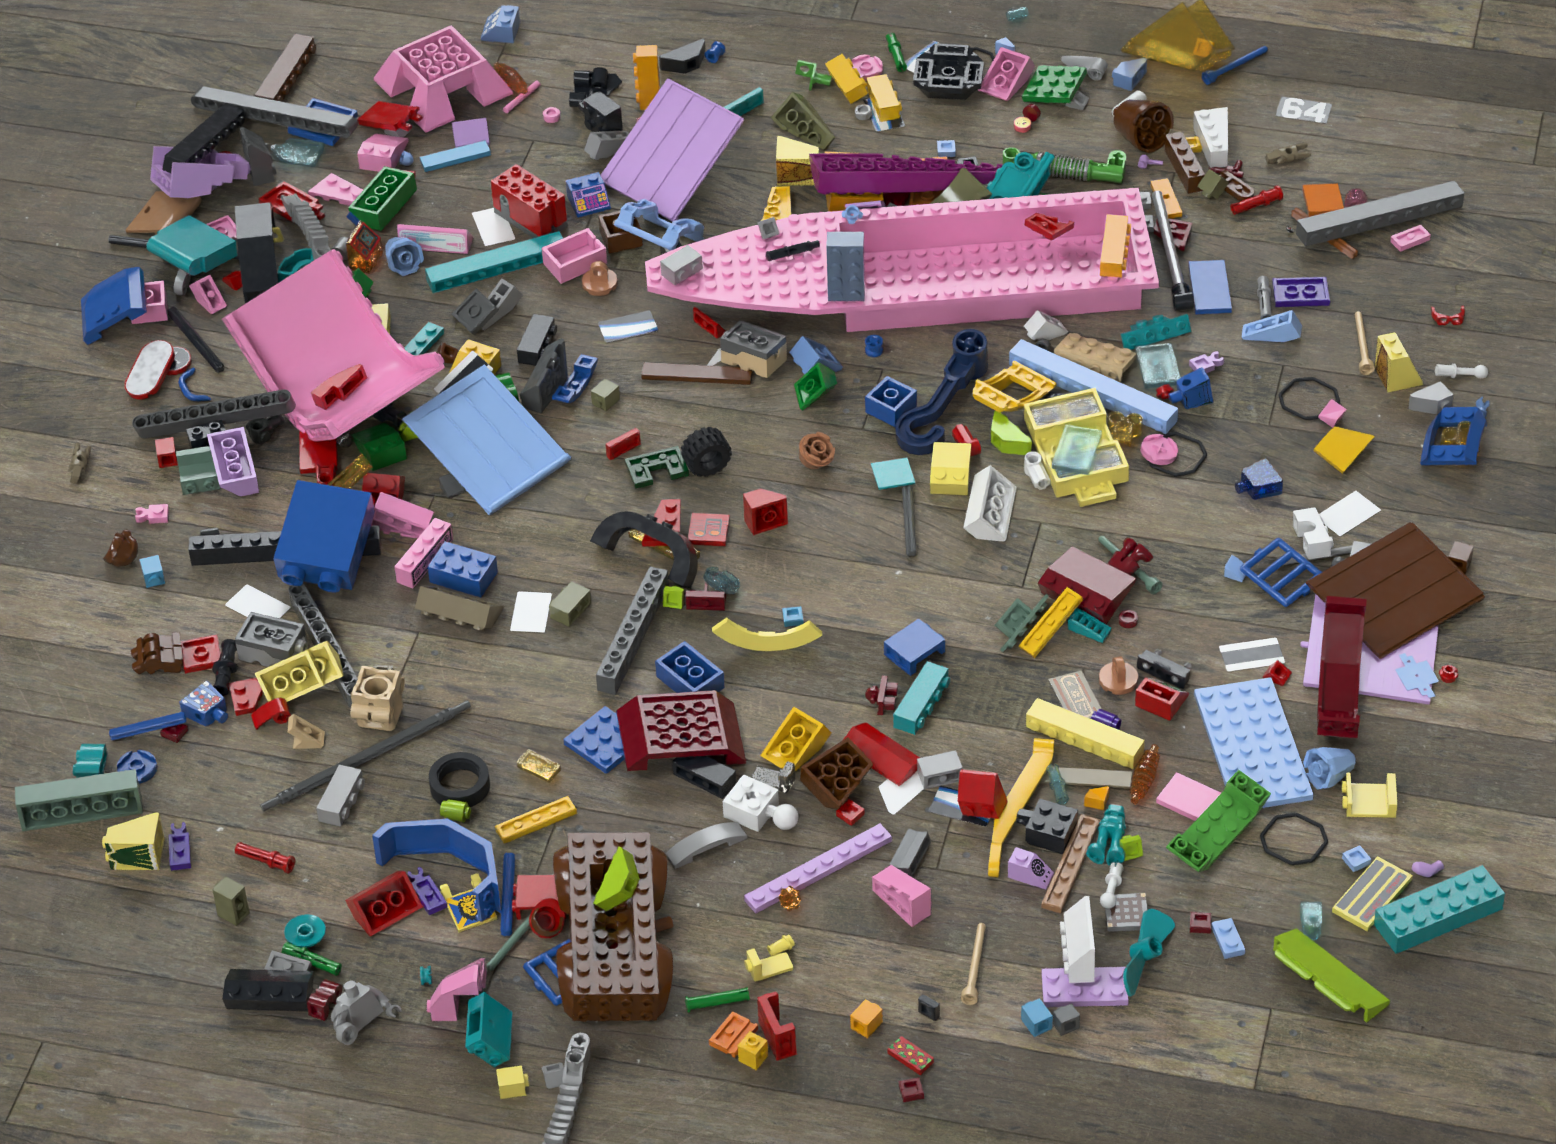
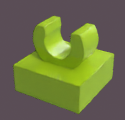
M665 586L663 607L682 609L684 606V589L678 586Z
M1127 835L1119 840L1120 847L1125 851L1124 861L1143 856L1142 840L1139 835L1132 837Z

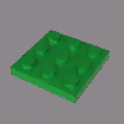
M1039 65L1022 95L1023 102L1071 103L1087 74L1086 67Z

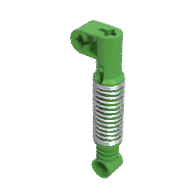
M1014 147L1004 149L1002 164L1006 162L1014 163L1016 155L1021 152ZM1120 150L1110 152L1107 164L1097 163L1092 159L1082 160V158L1078 159V157L1076 159L1072 157L1071 159L1070 156L1068 158L1064 156L1063 158L1062 155L1060 157L1057 155L1050 165L1052 176L1056 174V177L1060 175V178L1063 175L1064 178L1068 176V179L1071 176L1072 179L1075 177L1076 180L1077 177L1079 180L1083 178V181H1090L1092 179L1122 183L1126 169V154ZM1036 152L1031 155L1034 159L1040 161L1044 154L1043 152Z

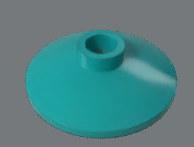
M310 914L292 918L284 929L286 940L301 948L316 945L324 938L326 933L323 920Z

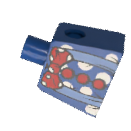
M207 680L179 702L181 712L185 713L186 718L204 726H209L215 720L224 723L228 718L224 697Z

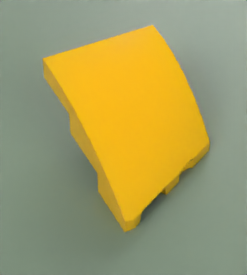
M1334 426L1313 451L1343 474L1375 436Z

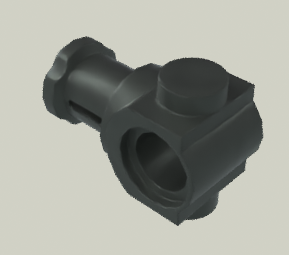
M282 415L253 419L247 423L246 430H248L249 437H251L254 443L262 445L270 440L273 429L283 425L285 420Z

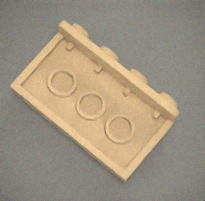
M1069 333L1054 350V354L1118 382L1122 381L1123 373L1136 360L1137 353L1132 352L1130 349L1115 347L1110 343L1098 342L1094 338H1085L1077 333Z

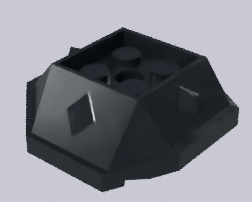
M935 43L928 51L916 58L913 86L918 87L928 98L966 100L976 90L981 89L984 61L973 52L969 45Z

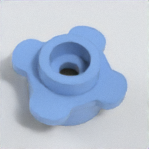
M855 205L848 206L841 214L843 218L848 220L849 224H855L856 220L863 217V213L859 212L858 207Z

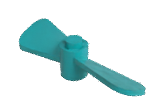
M1148 909L1143 912L1138 942L1130 946L1131 961L1123 973L1124 986L1129 997L1136 993L1145 962L1162 954L1161 942L1175 928L1173 919L1156 909Z

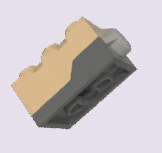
M740 320L730 330L724 332L720 338L721 362L730 366L739 365L745 371L754 370L761 377L768 378L787 361L786 336Z

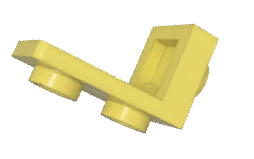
M755 949L747 951V960H744L746 970L751 973L754 982L793 970V964L786 952L760 960Z

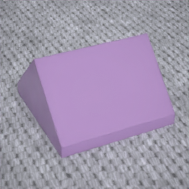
M486 118L452 122L455 148L486 140L487 145H490Z

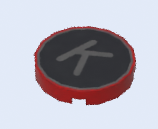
M173 347L175 358L167 375L184 373L186 368L191 366V355L185 348Z

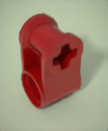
M335 463L325 466L316 464L318 484L335 486Z

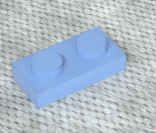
M1232 918L1212 922L1211 928L1224 958L1245 955V948Z

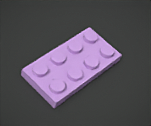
M1095 967L1094 982L1069 983L1068 974H1064V968L1042 969L1043 1003L1046 1007H1061L1073 1004L1074 1007L1128 1005V995L1123 981V973L1126 967Z

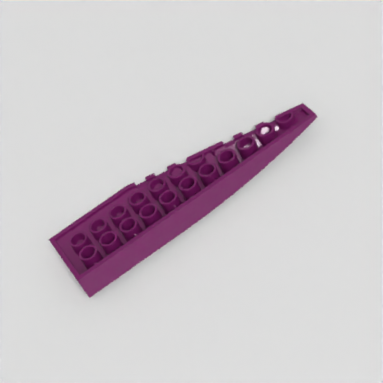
M809 153L814 186L818 193L825 195L830 193L847 194V192H854L855 194H864V192L881 194V192L945 190L955 179L961 168H966L983 185L989 184L990 181L993 182L996 171L1003 166V164H997L994 167L992 164L983 162L979 166L971 164V161L956 164L955 160L925 158V161H922V159L914 156L903 159L899 155H892V158H887L879 153Z

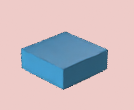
M801 606L782 608L784 627L804 624Z

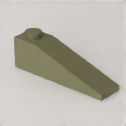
M792 92L771 116L781 129L823 150H826L836 138L813 106L800 94Z

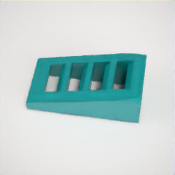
M1078 608L1074 610L1068 619V630L1101 643L1104 642L1111 632V627Z

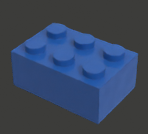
M444 541L428 565L430 583L480 598L498 573L496 556Z
M685 641L655 661L656 677L676 693L714 690L720 692L725 688L724 672Z

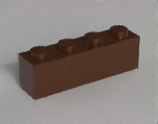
M1182 131L1165 135V152L1186 192L1191 194L1203 191L1197 186L1205 176V173Z

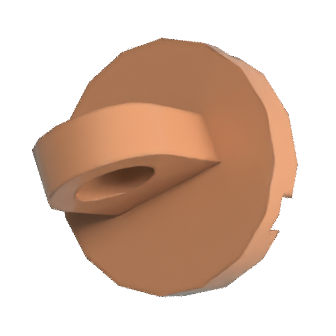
M601 261L593 262L590 265V270L582 277L583 289L588 291V294L594 296L607 295L610 293L609 291H614L618 284L616 274Z
M1122 656L1113 657L1111 663L1101 668L1099 684L1103 690L1111 691L1112 694H1127L1132 692L1136 684H1138V672L1132 665L1125 663Z

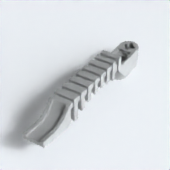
M296 193L290 196L281 195V200L288 214L292 217V222L300 226L303 234L306 235V240H309L308 246L312 248L314 260L330 251L326 231L323 230V226L320 225L317 216H314L315 213L309 207V203L306 200L301 202Z
M576 1033L570 1040L565 1057L563 1080L559 1087L560 1094L557 1096L558 1104H555V1112H553L552 1120H550L549 1124L550 1127L547 1128V1133L544 1135V1143L542 1144H568L570 1129H572L573 1120L576 1116L575 1111H577L578 1103L581 1099L580 1093L582 1094L583 1078L591 1056L590 1038L585 1033Z

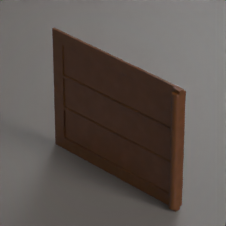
M1413 522L1407 523L1306 581V584L1324 603H1326L1327 596L1367 599L1362 642L1379 659L1485 598L1483 592Z

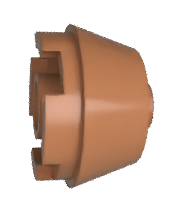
M817 432L816 434H808L801 439L799 459L807 468H821L830 464L834 458L835 448H833L830 442V437L826 434Z

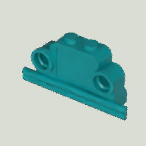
M1027 152L1017 154L1014 163H1004L996 171L993 182H989L987 189L992 193L989 199L1038 196L1051 175L1050 165L1055 156L1045 152L1039 161Z

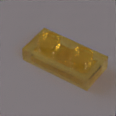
M529 749L517 761L518 768L548 783L561 771V765Z

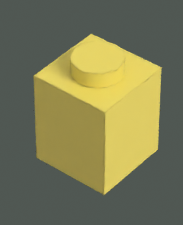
M522 1066L496 1069L500 1099L526 1096L525 1087L529 1086L528 1074H523Z

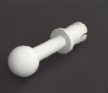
M1454 363L1452 365L1437 364L1435 375L1451 376V378H1455L1456 375H1474L1477 378L1483 379L1488 376V369L1484 365H1478L1475 368H1460Z
M1112 863L1109 874L1106 875L1105 881L1108 887L1106 892L1100 897V903L1104 908L1110 909L1116 904L1117 900L1114 893L1116 887L1122 882L1123 865L1121 863H1117L1116 867L1115 863Z

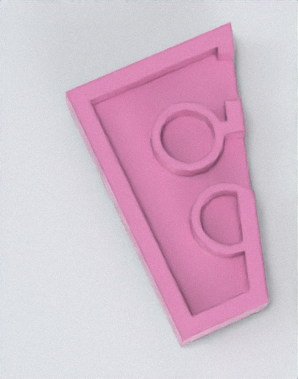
M331 173L310 189L308 194L314 198L315 196L323 197V200L329 201L333 199L339 201L340 204L350 206L363 189Z

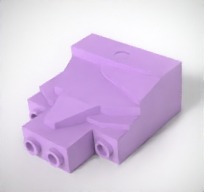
M153 147L150 180L169 197L192 198L209 195L217 186H222L223 183H232L233 179H247V174L250 173L249 162L239 154L218 153L214 149L198 163L172 162V171L168 173L162 170L164 157L174 147Z

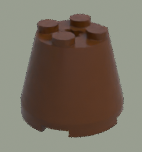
M1130 99L1122 102L1113 110L1116 130L1135 148L1143 152L1152 153L1165 145V135L1169 134L1170 129H1173V113L1168 106L1159 101Z

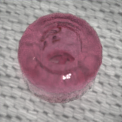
M1359 188L1349 190L1344 199L1345 208L1367 203L1368 199L1365 191Z

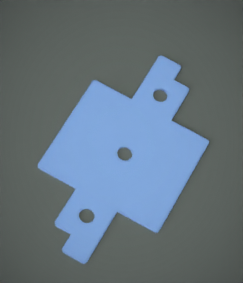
M1405 653L1399 655L1405 667L1395 670L1406 690L1418 688L1422 696L1434 697L1435 694L1429 684L1439 682L1429 663L1427 661L1416 663L1412 656L1407 657Z

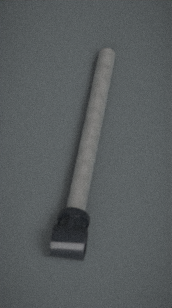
M1154 191L1152 193L1153 203L1174 284L1171 290L1174 310L1193 309V293L1190 291L1188 284L1184 283L1163 195L1161 191Z

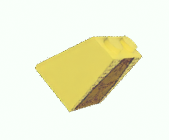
M777 136V185H814L809 153H819V147Z
M1394 332L1378 336L1375 370L1387 392L1423 385L1397 334Z

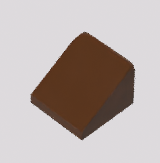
M442 342L436 353L442 356L444 363L453 364L458 354V349Z

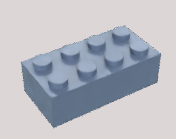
M827 232L828 301H864V232Z

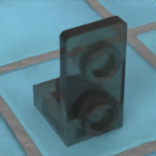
M787 761L784 768H780L779 772L758 766L751 778L778 789V791L788 793L795 781V763Z

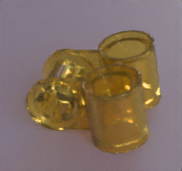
M1113 411L1108 414L1107 427L1113 440H1118L1119 444H1127L1131 447L1132 438L1141 436L1143 418L1140 414L1131 413L1127 417H1124L1123 413L1119 411Z
M1461 421L1457 426V430L1452 427L1443 429L1440 445H1466L1471 422Z

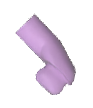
M1439 860L1431 865L1424 862H1414L1412 865L1413 872L1426 878L1432 877L1444 869L1443 863Z

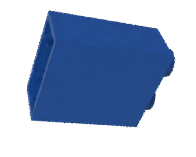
M297 480L273 558L278 577L284 583L292 586H301L303 582L318 584L322 590L332 593L339 592L340 588L352 590L375 513L371 493Z

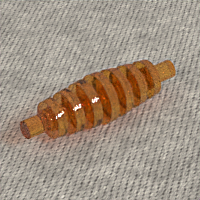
M494 63L495 71L511 90L523 94L528 92L526 82L515 69L505 63Z
M1152 744L1151 748L1144 752L1134 770L1130 787V794L1132 795L1130 801L1133 804H1138L1139 799L1146 796L1155 780L1160 759L1158 753L1159 746L1156 744Z

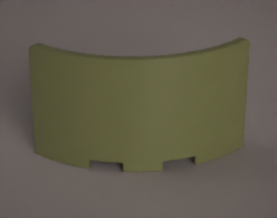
M961 168L952 183L930 204L987 200L992 193L966 168Z

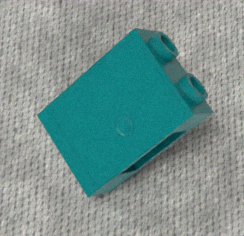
M485 992L468 1000L465 1048H467L470 1054L474 1053L492 1067H496L510 1060L513 1012Z

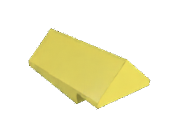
M324 641L255 673L268 702L275 698H284L288 702L344 676L339 654L328 641Z

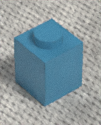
M155 555L140 559L146 588L165 584L159 556Z
M1040 998L1021 1006V1020L1034 1037L1052 1029L1053 1016Z

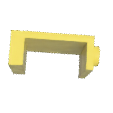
M1346 773V781H1342V793L1346 795L1342 798V808H1346L1347 817L1396 818L1397 792L1395 774L1387 773L1386 784L1351 783V774Z

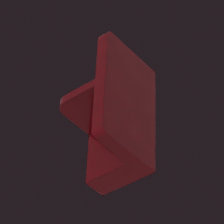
M705 582L704 591H686V610L725 611L726 593L709 591L707 582Z

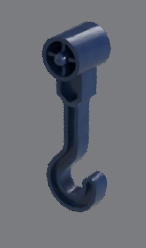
M964 329L954 336L952 341L953 355L944 368V379L930 401L923 406L903 413L898 418L895 425L896 440L902 450L909 454L926 455L933 452L934 442L944 443L945 430L940 425L933 426L924 435H916L911 431L936 421L943 414L958 390L965 389L971 380L978 379L987 372V339L979 330Z

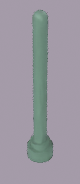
M1105 536L1098 538L1099 542L1112 554L1120 551ZM1140 568L1135 572L1145 582L1146 589L1151 594H1156L1161 590L1163 584L1159 579L1149 577Z
M529 916L486 966L489 971H492L529 929Z

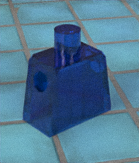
M1264 458L1241 471V482L1235 483V490L1238 494L1247 491L1254 500L1282 494L1283 480L1269 461Z

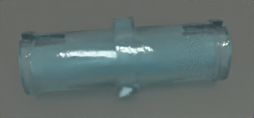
M1051 764L1046 767L1050 779V789L1054 792L1056 803L1061 804L1060 799H1062L1063 804L1069 801L1065 789V780L1061 777L1059 766L1054 764L1055 769H1053Z

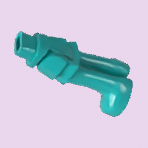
M1111 804L1105 810L1104 817L1099 822L1097 843H1091L1087 848L1086 854L1094 863L1103 864L1107 840L1111 838L1106 862L1109 866L1112 863H1115L1116 866L1117 863H1123L1125 859V851L1120 847L1119 840L1125 834L1126 825L1124 807Z

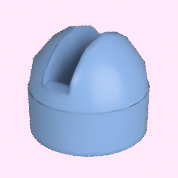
M403 151L399 163L404 166L411 165L414 160L412 154Z

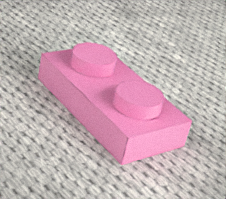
M1418 225L1391 236L1390 242L1402 252L1429 241L1431 234L1422 225Z

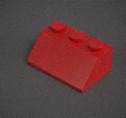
M396 871L345 900L354 919L369 936L380 932L423 907L405 871Z

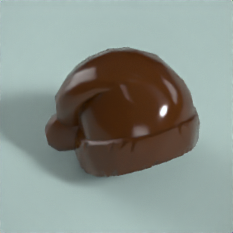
M125 529L122 533L117 532L108 552L103 557L106 563L121 567L128 566L135 560L138 554V543L132 537L130 530Z

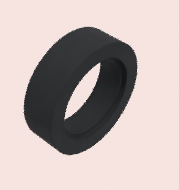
M455 752L439 758L429 771L430 792L433 799L440 805L443 800L447 801L450 799L467 802L468 807H472L480 803L487 796L490 789L489 771L486 763L480 757L471 753ZM456 770H468L478 776L477 783L464 791H450L440 784L446 774Z

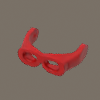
M1461 306L1460 313L1447 316L1437 313L1435 308L1431 307V315L1438 325H1447L1449 322L1453 325H1460L1464 321L1465 308Z

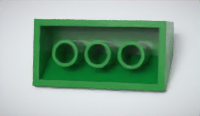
M384 166L348 207L349 211L369 228L382 231L416 192L417 185L414 173Z

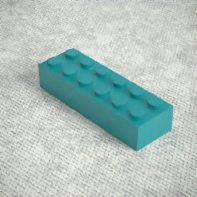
M1481 865L1375 910L1374 926L1395 954L1502 910L1505 893L1485 867Z

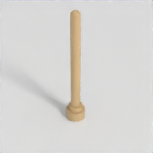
M1357 311L1355 313V321L1362 358L1359 363V369L1361 374L1370 375L1374 372V363L1369 359L1362 313Z
M979 923L977 926L968 983L961 993V1001L967 1005H974L978 1000V991L975 987L986 928L984 923Z

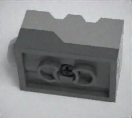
M250 612L235 637L239 660L250 663L259 661L262 666L267 667L308 649L304 624L255 612Z

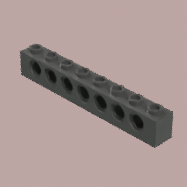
M649 567L596 674L597 691L617 694L663 600L664 588L669 586V579H667L668 570Z

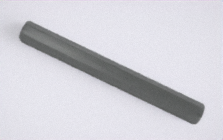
M906 485L902 487L906 555L914 557L916 555L913 491L911 485Z

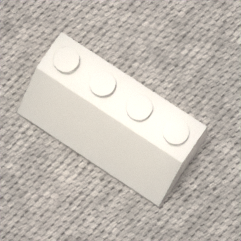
M991 465L974 475L963 528L976 539L1005 541L1017 487Z
M1085 896L1064 913V922H1060V934H1064L1061 935L1063 961H1067L1064 962V974H1068L1069 983L1094 982V937L1089 896Z

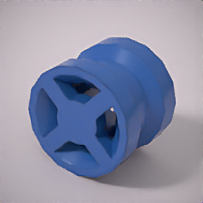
M869 335L866 337L865 353L867 356L879 357L882 355V337L879 335Z

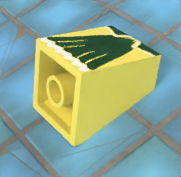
M152 813L107 829L106 836H103L102 846L106 848L105 858L106 861H109L111 870H159L165 840L159 813Z

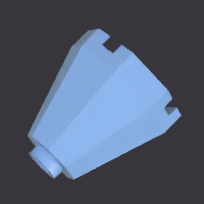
M395 237L389 239L385 245L386 258L390 270L402 276L417 272L419 263H422L424 260L422 248L418 243L408 238Z
M1320 747L1307 750L1303 764L1304 768L1308 767L1309 773H1306L1314 787L1316 789H1326L1333 787L1346 776V773L1352 771L1356 759L1349 749Z

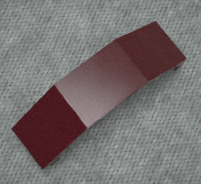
M1337 596L1326 597L1319 674L1317 735L1358 738L1360 716L1358 715L1360 664L1367 599Z

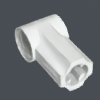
M1029 452L1025 455L1024 472L1030 477L1035 488L1039 490L1046 489L1050 485V478L1041 462V455L1037 452Z

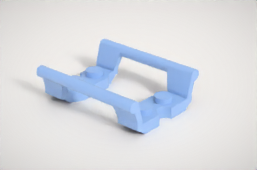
M646 199L638 200L637 203H626L621 208L618 219L614 223V226L670 251L676 248L680 236L687 237L696 242L704 240V226L702 223L686 218L673 221L672 223L659 218L656 203ZM643 215V219L664 227L667 231L662 239L633 227L634 217Z

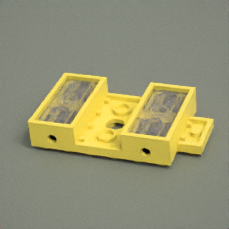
M1096 388L1024 404V420L1037 452L1041 455L1042 464L1050 478L1056 498L1075 494L1080 507L1116 499L1113 485L1129 481V465L1118 440H1113L1106 424V412ZM1077 445L1079 447L1078 449L1070 450V446Z

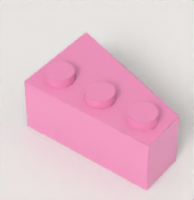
M380 492L374 507L375 513L371 526L379 525L383 534L395 532L401 533L400 535L403 537L418 539L429 526L434 512Z
M892 865L872 877V890L911 927L931 915V888Z

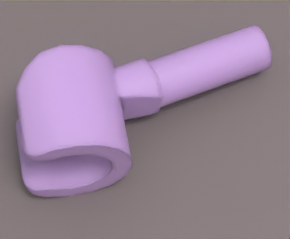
M1141 155L1138 167L1146 168L1147 164L1163 165V161L1152 160L1147 155Z

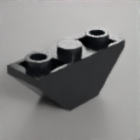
M700 39L659 55L661 71L686 74L700 68L705 56V40Z

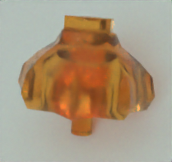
M792 886L782 888L781 894L778 897L781 907L786 908L789 912L793 909H798L799 903L802 900L799 890L794 889Z

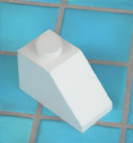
M1039 310L1024 325L1028 331L1027 335L1034 341L1036 339L1052 340L1068 333L1059 320Z

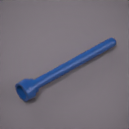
M1263 46L1216 70L1203 72V82L1207 85L1215 82L1218 76L1266 53L1268 48Z

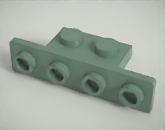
M1047 594L1044 595L1032 610L1017 598L994 625L1009 637L1000 649L1002 652L1007 647L1011 649L1018 641L1016 636L1021 637L1028 629L1025 625L1027 623L1031 625L1037 618L1035 613L1037 611L1041 612L1046 607L1047 603L1045 601L1049 597Z

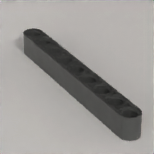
M277 390L141 414L133 419L132 425L139 437L150 438L185 432L186 429L222 420L223 424H230L287 414L295 409L296 403L288 390Z
M304 584L301 586L290 585L288 590L291 605L301 623L304 624L305 630L314 646L328 641L339 654L344 676L334 680L347 705L351 708V693L358 678Z

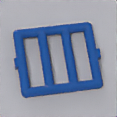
M1276 538L1263 549L1259 548L1256 550L1254 556L1240 567V571L1284 607H1288L1302 595L1305 597L1310 593L1311 588L1304 583L1287 598L1278 592L1306 569L1314 575L1313 577L1322 573V571L1281 538ZM1278 546L1286 552L1259 575L1250 569ZM1291 558L1300 564L1273 586L1264 581Z
M570 939L523 965L524 970L533 979L536 989L538 991L542 990L556 1006L562 1003L561 994L557 996L534 967L544 962L558 978L557 964L553 961L552 957L556 956L557 949L569 943Z

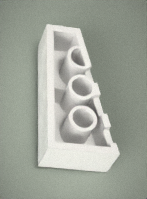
M1228 107L1195 111L1193 129L1196 136L1199 137L1210 168L1227 167Z

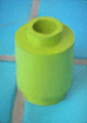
M450 799L442 801L440 816L458 822H465L466 819L470 818L471 807H468L467 802Z

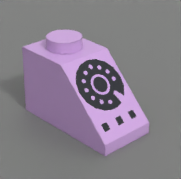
M1016 847L1008 861V878L1047 889L1054 876V872L1035 853Z

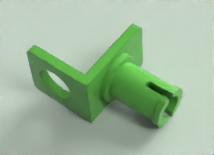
M798 60L795 74L811 77L809 90L812 89L814 83L830 86L832 75L817 73V64ZM807 66L809 67V71L804 72L800 69V67Z

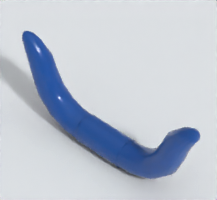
M195 368L186 371L180 376L178 384L187 399L195 402L211 400L206 395L192 394L185 383L186 379L194 374Z

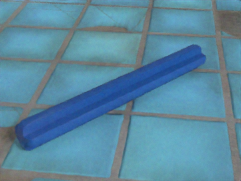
M512 852L504 854L500 928L502 936H510L512 934V900L514 898L513 884L515 874V854Z

